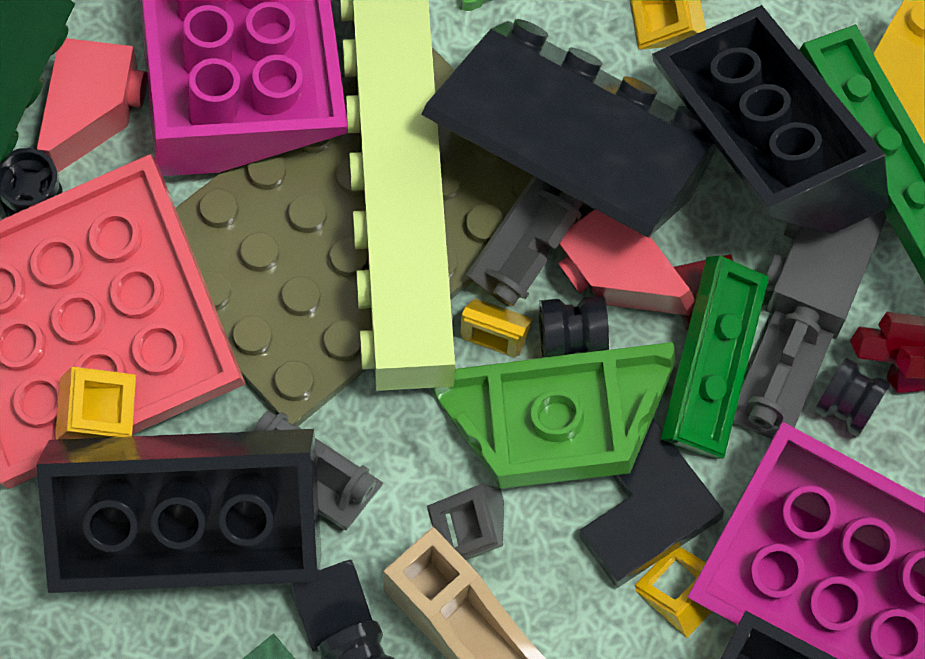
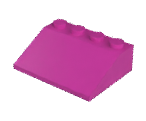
M139 0L154 159L160 168L162 176L219 173L347 133L348 124L331 0Z
M782 422L749 480L693 585L688 598L737 625L746 610L837 659H925V498Z

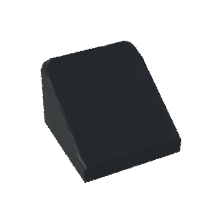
M351 559L319 570L318 582L290 583L291 594L313 652L318 651L317 647L324 640L339 631L362 622L372 621L356 568Z

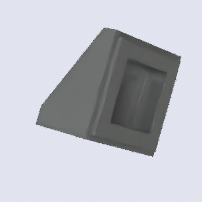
M482 483L427 505L432 527L454 548L446 514H450L458 546L454 549L465 560L503 546L504 499L500 488Z

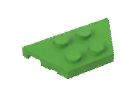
M667 342L455 369L453 387L431 388V391L500 489L628 474L633 468L674 368V343Z

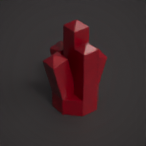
M886 312L878 324L880 329L857 328L850 339V344L858 358L891 362L887 381L891 383L897 393L925 390V317Z

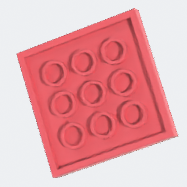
M151 154L0 220V484L7 489L37 477L36 464L49 440H57L56 422L59 382L61 376L70 367L136 375L132 434L246 385L160 168Z

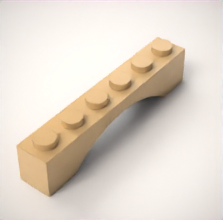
M434 527L383 571L384 592L447 659H545L502 607L481 576Z

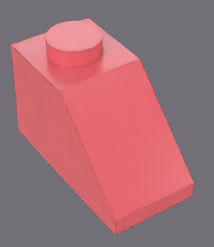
M66 38L63 45L56 52L37 150L43 151L53 160L58 173L126 128L129 124L132 107L142 108L146 94L147 77L146 71L138 70L133 46Z
M595 209L572 225L559 243L567 257L558 262V265L579 294L589 287L596 297L604 296L606 305L687 316L692 314L695 299L691 290L651 237L648 238Z

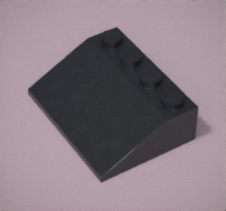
M515 19L513 23L506 21L491 28L426 103L421 114L422 116L648 238L689 202L717 146L687 106L680 105L676 110L655 99L657 91L645 82L628 76H624L621 81L601 70L603 63L586 51L573 47L565 51L546 41L548 33L526 20Z

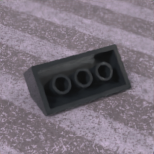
M763 5L652 53L654 64L769 217L833 234L889 208L885 154Z

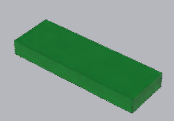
M720 255L706 257L661 440L705 457L724 459L769 276Z

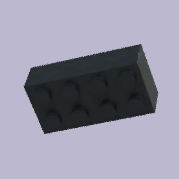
M314 429L49 440L36 464L48 593L318 582L322 551Z

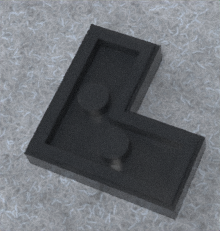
M654 418L651 421L631 472L628 474L612 475L628 496V499L580 529L579 538L616 588H619L716 524L724 516L723 508L675 445L661 440L663 430Z

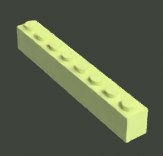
M340 0L341 22L354 21L355 38L343 39L345 77L357 76L358 95L346 96L348 133H360L361 152L349 153L351 190H364L365 210L353 211L355 249H368L369 270H356L358 308H371L372 330L360 331L362 370L375 369L376 391L453 387L455 355L438 124L421 115L426 103L435 94L429 1Z

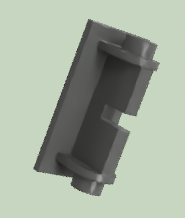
M533 176L466 276L507 307L509 305L514 306L519 297L526 300L529 295L527 290L548 261L545 256L551 247L556 249L574 221H579L583 216L579 211L583 202Z
M797 306L794 313L783 314L775 310L742 385L733 421L734 424L770 439L773 438L782 422L795 428L834 336L833 333L821 329L817 324L820 316L816 311L805 306Z
M266 411L257 422L254 431L301 428L288 422L289 416L283 412L274 415L270 411ZM315 438L319 513L347 531L382 487L383 482L371 475L369 469L364 465L359 467Z

